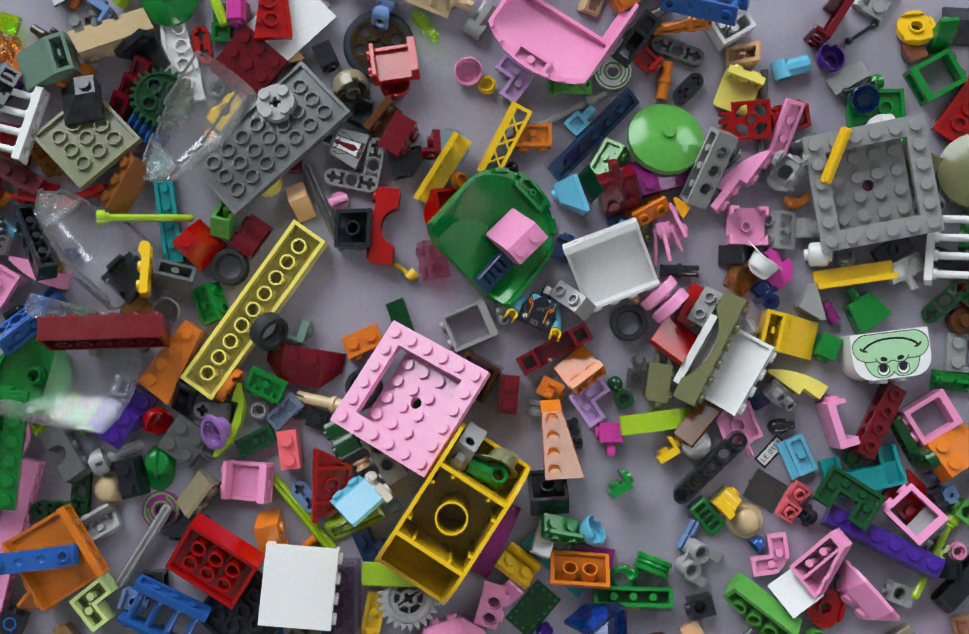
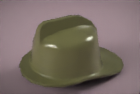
M503 447L495 448L488 455L475 454L473 456L494 466L501 465L505 467L508 471V478L514 479L518 476L515 467L519 460V455Z

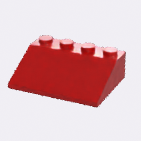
M199 513L187 527L165 568L232 610L264 561L265 554Z

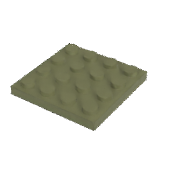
M104 99L105 120L66 126L62 110L31 135L82 191L143 141Z

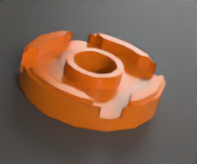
M238 367L228 377L215 397L217 401L223 403L228 398L227 393L230 394L235 390L237 382H240L243 378L244 371Z

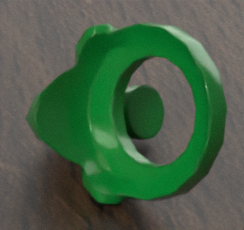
M621 564V566L615 567L610 572V584L612 586H619L614 582L613 578L616 573L622 572L628 577V583L625 586L633 587L636 584V579L641 576L642 572L638 568Z

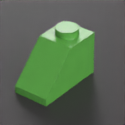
M220 201L210 217V235L229 240L236 229L239 216L236 217L222 201Z

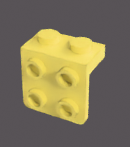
M730 64L723 74L713 100V105L731 112V102L755 100L758 90L764 85L766 78L762 77L759 72H749L744 70L741 65ZM747 105L741 106L735 115L744 117L747 114Z

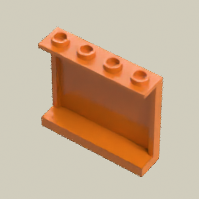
M71 503L60 507L57 511L10 540L1 543L4 553L70 544L78 545L79 564L17 573L24 581L25 589L33 596L35 606L42 612L110 571L109 566Z

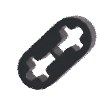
M696 72L691 73L673 92V101L678 105L687 103L702 87L704 83L703 76ZM698 79L697 85L695 84L690 88L689 85L692 80ZM686 90L687 93L684 95V98L679 99V93Z

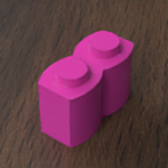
M226 0V21L230 23L236 32L244 23L247 25L250 22V4L246 0Z

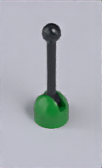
M881 74L872 75L868 78L867 83L849 89L843 88L841 94L846 96L849 92L865 87L881 89L884 86V78Z

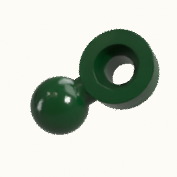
M610 377L607 381V386L616 393L614 396L615 405L620 409L630 408L634 402L632 393L621 388L623 383L620 377ZM621 396H625L627 398L626 403L620 402Z

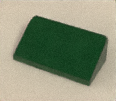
M404 298L386 304L391 322L396 321L415 332Z

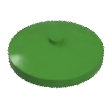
M655 104L642 109L632 119L627 132L628 148L634 159L649 171L663 175L679 174L691 168L704 142L703 132L696 119L687 111L669 104Z

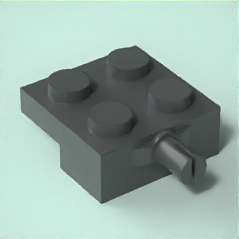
M183 414L177 416L157 445L188 468L193 467L200 456L209 462L214 458L210 452L205 450L207 446L201 438V425L194 423Z

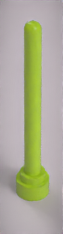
M105 210L96 211L97 226H106L110 222L194 221V216L191 214H110V212Z
M944 513L949 518L945 526L947 530L942 536H938L931 553L939 556L950 531L954 527L956 528L960 522L958 517L949 513ZM920 575L912 591V599H919L928 578Z

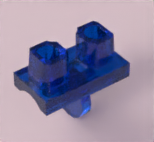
M762 280L755 283L749 289L755 296L752 299L755 305L762 303L764 308L774 310L779 306V297L774 294V292L779 290L776 285L769 286Z

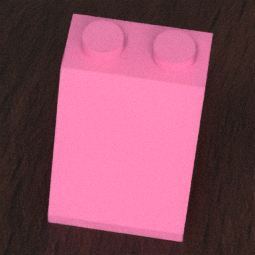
M513 208L485 234L499 251H502L516 264H522L548 238L534 221Z

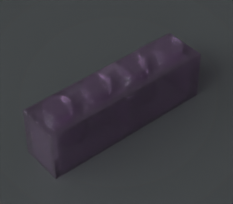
M343 558L342 565H338L341 581L340 585H336V592L339 593L338 605H334V613H337L336 625H332L331 631H322L321 634H361V558Z

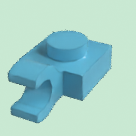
M590 105L582 114L577 110L563 124L577 138L590 125L588 120L596 115V109Z

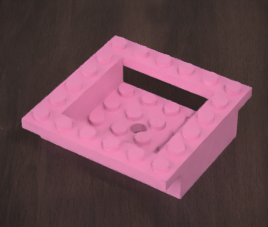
M393 321L330 420L414 473L427 479L491 374L402 324ZM402 348L406 352L405 356L366 417H363L359 414ZM416 400H421V406L414 409L413 403Z

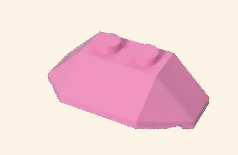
M844 559L837 570L839 579H836V591L841 595L842 601L850 605L854 610V614L861 620L899 621L901 618L892 606L848 559Z
M452 612L445 615L446 618L438 620L436 617L433 618V621L427 620V626H423L419 633L486 634V627L473 624L474 620L462 613Z

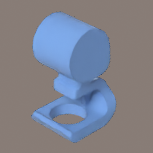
M378 0V6L372 11L371 24L388 30L389 12L394 13L398 0ZM375 19H380L385 24H379Z
M932 470L927 471L923 475L924 479L930 481L937 477ZM940 480L936 481L937 485H942L943 487L942 493L945 500L949 504L956 503L960 494L954 485L947 483L950 480L943 484Z

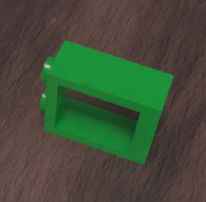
M950 48L941 51L902 74L921 107L968 81L965 70L960 67L955 53ZM941 58L954 83L933 94L919 70Z

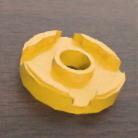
M909 11L899 18L896 24V34L904 43L916 46L923 45L932 39L934 35L932 29L936 23L930 15L929 17L924 15L925 12ZM911 26H918L920 30H915Z

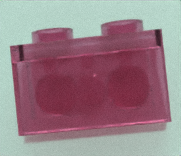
M423 240L417 243L416 256L419 258L418 271L422 281L449 277L448 259L431 243V240Z

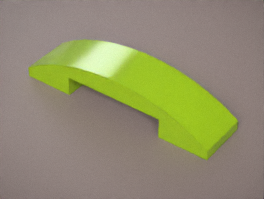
M237 382L231 400L237 402L238 406L231 424L230 437L227 439L224 447L214 450L213 457L222 456L233 445L242 430L248 407L247 389L243 388L245 384L243 382Z
M691 406L619 416L621 436L677 429L691 412Z

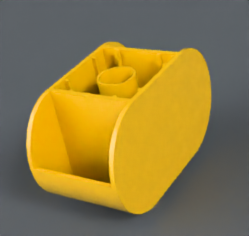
M463 422L374 559L438 600L442 605L448 602L469 572L519 493L531 468L530 465L519 459L515 467L518 475L517 478H507L499 489H492L486 482L465 474L468 465L464 471L453 468L446 459L468 426ZM485 437L475 454L488 455L493 449L502 447ZM467 438L466 443L470 446L474 442L470 438ZM493 474L494 479L501 480L498 474Z

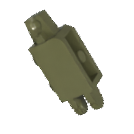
M655 348L653 362H647L642 394L644 399L648 400V412L662 411L665 403L671 400L673 392L672 388H670L671 381L675 377V369L671 365L672 359L666 356L665 364L659 363L661 351Z

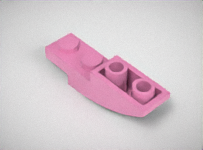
M766 150L747 158L721 179L716 187L720 194L710 206L713 212L719 214L721 211L724 212L730 204L729 200L731 197L736 196L740 192L741 184L748 188L751 184L754 185L760 177L758 174L762 169H766L772 161L770 151Z

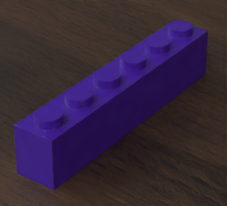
M834 504L829 509L826 508L820 521L821 525L831 530L840 528L849 539L930 580L939 578L946 561L945 559L870 523L866 531H862L846 520L850 512Z

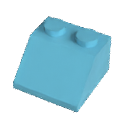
M360 475L353 477L348 482V485L343 490L337 491L330 500L341 516L353 527H356L385 501Z

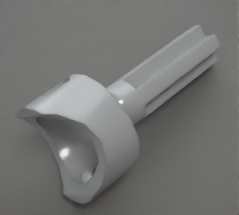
M140 437L122 445L120 449H114L108 453L99 448L91 452L88 464L93 474L104 475L112 471V462L135 453L146 446Z

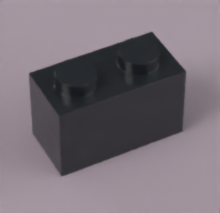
M143 455L114 462L122 500L151 492Z

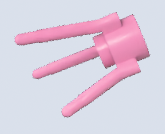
M670 221L654 224L655 228L652 229L654 235V267L657 266L658 235L659 239L664 241L669 262L672 261L667 238L671 236L670 233L680 252H683L681 243L675 233L674 225H670Z

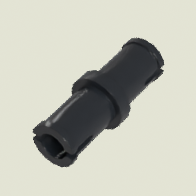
M677 263V265L660 264L659 266L660 270H667L659 271V276L672 275L676 276V278L699 277L698 272H691L699 271V265H682Z

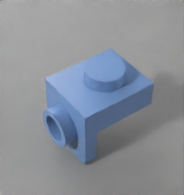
M87 0L92 7L101 12L97 18V22L100 24L102 20L115 18L116 12L108 6V1Z

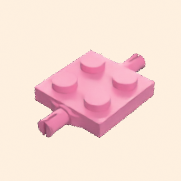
M747 400L745 402L747 407L742 415L739 414L736 417L724 410L715 420L722 440L732 431L739 430L743 432L748 441L744 452L746 457H750V455H754L750 444L754 440L763 437V433L751 403ZM736 435L732 442L739 445L743 442V437Z

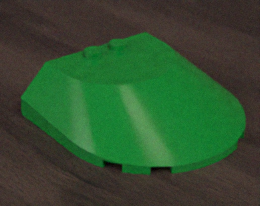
M509 168L483 170L470 177L426 224L431 243L485 298L505 308L513 306L548 262L554 249L552 244L553 235L556 234L555 218L552 219L549 209L551 204L545 193L528 176L521 172L509 171ZM513 208L534 221L548 238L522 264L513 263L510 270L486 294L474 279L490 258L500 251L485 234ZM484 276L482 277L488 284L490 283Z

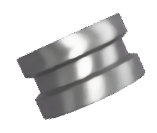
M527 399L528 409H526L525 414L540 416V401L542 400Z

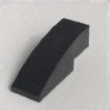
M646 9L611 57L627 69L662 20Z

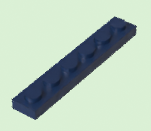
M626 87L548 166L547 169L558 182L565 179L640 103L631 89Z

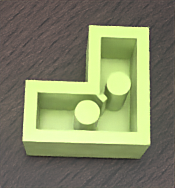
M109 572L97 578L69 601L92 633L116 616V613L105 599L120 587L116 585V581Z

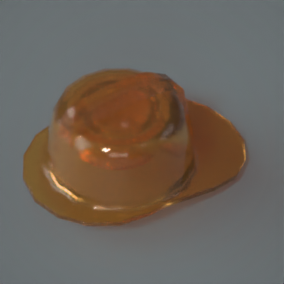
M747 260L742 266L731 267L722 284L730 291L735 292L737 296L743 297L755 284L758 277L750 271L749 260Z

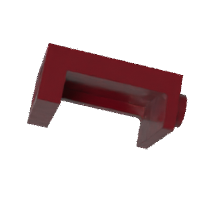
M828 0L822 9L832 14L824 28L816 24L805 35L803 40L810 47L819 49L832 37L854 0Z

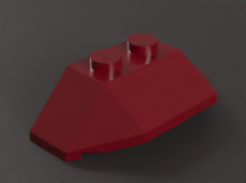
M282 343L278 348L268 351L267 362L276 376L289 382L288 384L319 389L343 373L346 354Z

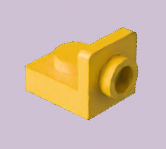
M665 436L670 447L664 446L657 451L658 454L654 457L658 463L663 464L681 453L679 449L681 445L675 436Z

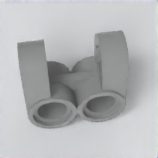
M692 538L685 543V554L676 559L674 568L681 576L705 589L709 579L700 574V564L707 562L709 558L719 563L723 554L698 539Z

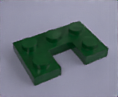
M834 464L830 466L811 498L828 509L832 506L839 493L856 503L846 520L862 531L867 530L886 498Z

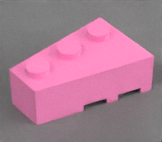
M837 528L827 534L789 567L812 596L817 599L827 590L853 543L840 528Z

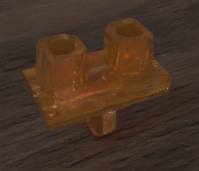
M0 31V64L9 62L13 66L15 52L22 45L19 37L7 35L5 38Z

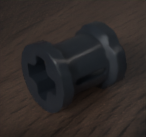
M942 485L926 488L924 490L925 494H928L930 501L939 509L949 505V502L945 500L942 493Z

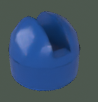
M759 535L753 536L748 541L751 548L758 553L766 545L765 539Z

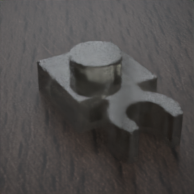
M633 355L631 358L633 369H627L625 388L645 390L647 371L642 370V367L646 364V357H642L641 364H638L635 361L636 356Z

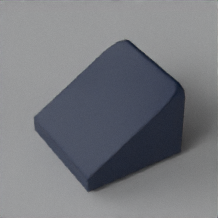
M758 388L753 397H748L747 399L755 411L770 403V400Z

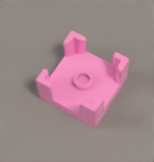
M740 205L728 206L725 210L724 245L745 244L752 246L749 243L750 241L755 247L762 248L767 246L768 235L764 236L765 218L769 216V206H759L756 209L740 208Z
M1 260L0 310H10L14 302L9 301L18 285L26 286L30 278L6 267L5 263Z

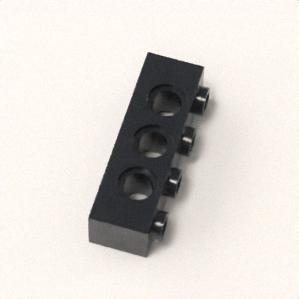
M35 204L15 205L12 221L36 281L57 278L59 263Z

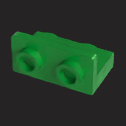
M205 283L192 289L191 295L202 327L222 320L229 310V306L220 283Z
M253 366L243 388L247 389L252 395L264 397L269 403L279 404L285 397L284 392L289 382Z
M621 468L617 471L622 481L617 479L608 484L609 487L606 488V491L612 499L634 488L632 485L634 479L629 471L627 472V470L625 471Z
M548 513L541 515V538L548 539L550 542H566V545H577L578 542L584 539V535L579 534V519Z

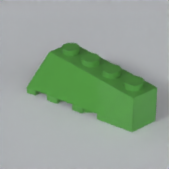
M739 572L728 580L723 594L724 599L738 614H743L746 618L745 622L750 627L753 626L759 632L758 634H799L802 619L799 616L793 619L778 600L747 576Z

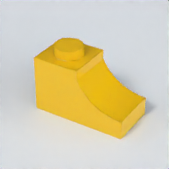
M723 485L708 500L721 515L730 520L736 515L735 510L742 502L738 497L740 493L733 486L729 488L726 485Z

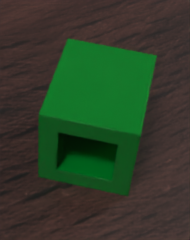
M826 332L819 333L812 355L816 356V360L823 363L835 361L843 340Z

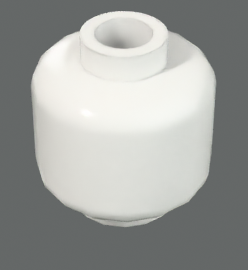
M810 242L808 249H804V260H808L810 267H825L829 262H832V252L822 253L820 242Z

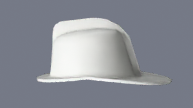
M749 241L755 248L749 260V268L754 275L762 280H766L778 269L783 271L780 266L765 257Z

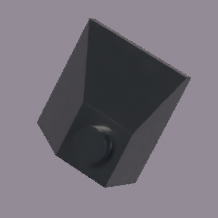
M93 74L74 77L61 90L66 126L105 120L101 84Z

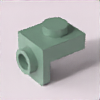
M302 319L297 337L290 334L287 335L288 343L300 346V343L306 344L308 337H311L313 334V322Z

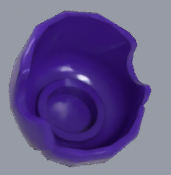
M826 42L817 51L815 60L820 70L837 72L844 65L845 55L837 44L828 45V42Z

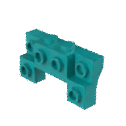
M896 444L881 446L875 457L876 463L844 470L878 493L883 492L882 489L908 483L906 473L899 459ZM837 456L817 460L821 479H823L832 464L842 469L840 458ZM839 493L835 500L845 498V496Z

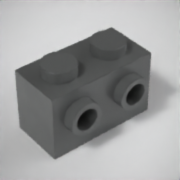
M158 258L153 271L151 287L191 296L197 267Z

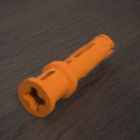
M689 16L684 20L660 23L653 34L656 37L684 31L691 33L702 29L708 31L712 29V21Z

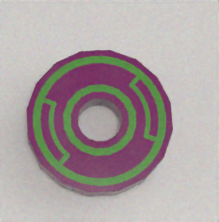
M164 490L151 493L142 505L144 521L150 526L158 514V506L160 504H169L173 507V511L162 529L169 528L175 524L181 515V509L176 503L178 497L174 493Z

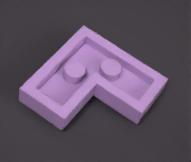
M507 53L503 55L495 66V70L509 79L499 95L510 103L512 101L517 103L537 76L518 64Z
M602 377L578 396H575L573 393L568 396L589 428L606 417L595 402L610 391Z

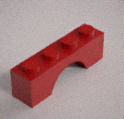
M377 186V191H373L372 202L375 203V209L372 211L371 247L366 250V259H369L370 264L393 267L395 247L384 239L382 226L385 219L391 213L400 210L401 190L399 188Z

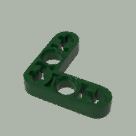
M955 279L922 308L920 313L922 319L927 323H934L960 300L969 308V282L965 279ZM957 283H965V290L963 292L959 290L955 293L958 296L956 299L947 292L950 289L954 292L957 289ZM945 295L949 296L951 303L947 306H942L939 302L940 298ZM934 303H936L939 308L943 309L941 312H939V310L937 309L933 313L935 316L934 318H925L927 316V310L932 311L936 308L935 306H933Z
M896 413L890 429L908 462L913 467L930 471L941 466L938 456L932 450L917 447L904 421Z
M93 472L81 479L82 481L87 480V482L71 484L70 501L47 499L36 501L31 507L32 514L37 518H46L57 511L56 509L59 504L64 506L71 503L75 511L77 508H80L81 504V509L84 510V513L80 514V512L76 511L79 518L90 513ZM79 486H83L86 489V494L83 497L77 493ZM85 499V502H77V500ZM38 506L44 508L51 507V509L41 512V510H38Z

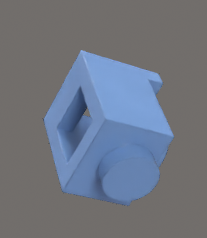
M129 585L122 589L117 606L118 609H130L132 601L138 593L132 589L133 586ZM145 596L137 613L141 614L148 610L152 598Z

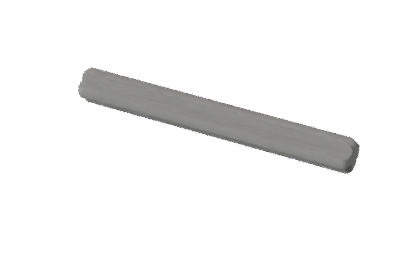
M169 504L162 506L116 580V585L120 588H124L128 584L172 513L173 507Z

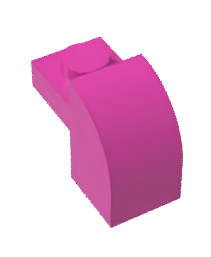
M770 247L764 250L762 254L780 266L783 271L778 269L766 280L761 279V281L771 293H774L790 281L793 274V266L789 258L781 261L780 254Z

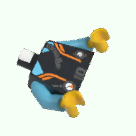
M544 285L540 294L532 292V294L523 295L517 299L504 315V318L507 315L512 316L511 323L517 319L549 333V340L552 335L557 337V342L560 340L562 326L561 309L557 306V302L551 300L549 294L553 288Z

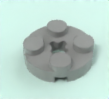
M273 84L259 90L256 107L264 119L271 123H281L290 118L289 115L292 111L294 112L296 99L286 85ZM275 100L281 101L276 108L272 105Z

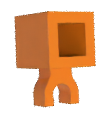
M543 375L535 393L549 400L559 399L561 401L566 390H564L565 385Z

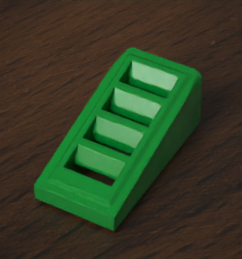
M702 495L698 496L686 507L711 537L726 526ZM704 504L705 507L697 513L695 510ZM705 511H710L703 518L700 517ZM713 515L714 518L706 524L705 521ZM718 521L719 524L710 530L709 527Z

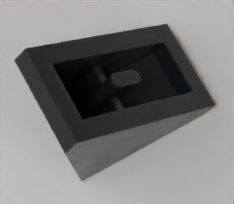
M745 244L719 245L718 265L749 266V260L755 248Z

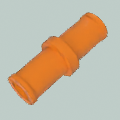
M662 61L660 76L657 77L656 81L658 86L655 100H667L674 63L671 61Z

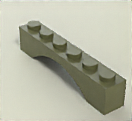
M726 290L724 291L716 307L719 330L713 351L697 370L681 378L673 394L674 397L694 407H698L699 404L702 405L706 398L704 393L707 387L710 388L714 382L715 377L713 375L716 369L719 370L723 364L724 359L722 357L724 353L728 352L732 346L731 339L733 335H736L740 330L742 317H746L749 312L750 306H748L749 302L746 299Z

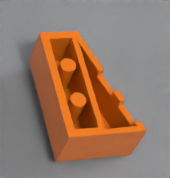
M282 508L259 512L253 528L259 551L265 554L268 541H277V544L290 545Z

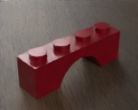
M583 322L562 333L559 342H557V337L517 357L516 361L525 376L594 338L586 323Z

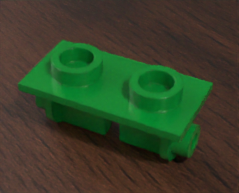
M931 369L929 388L968 392L969 373Z

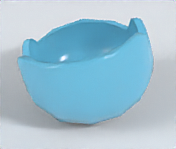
M590 515L581 522L579 534L584 535L583 541L586 544L597 547L604 543L606 534L601 526V521L594 520V515Z

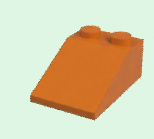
M965 423L942 434L922 447V449L932 450L938 456L941 466L932 471L942 484L969 468V428Z

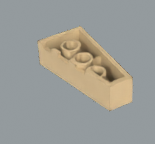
M142 7L119 15L118 20L108 18L102 20L99 26L92 27L90 24L83 27L84 31L75 33L74 30H71L67 33L83 62L92 65L98 63L103 57L116 55L114 50L139 28L153 32L155 30Z

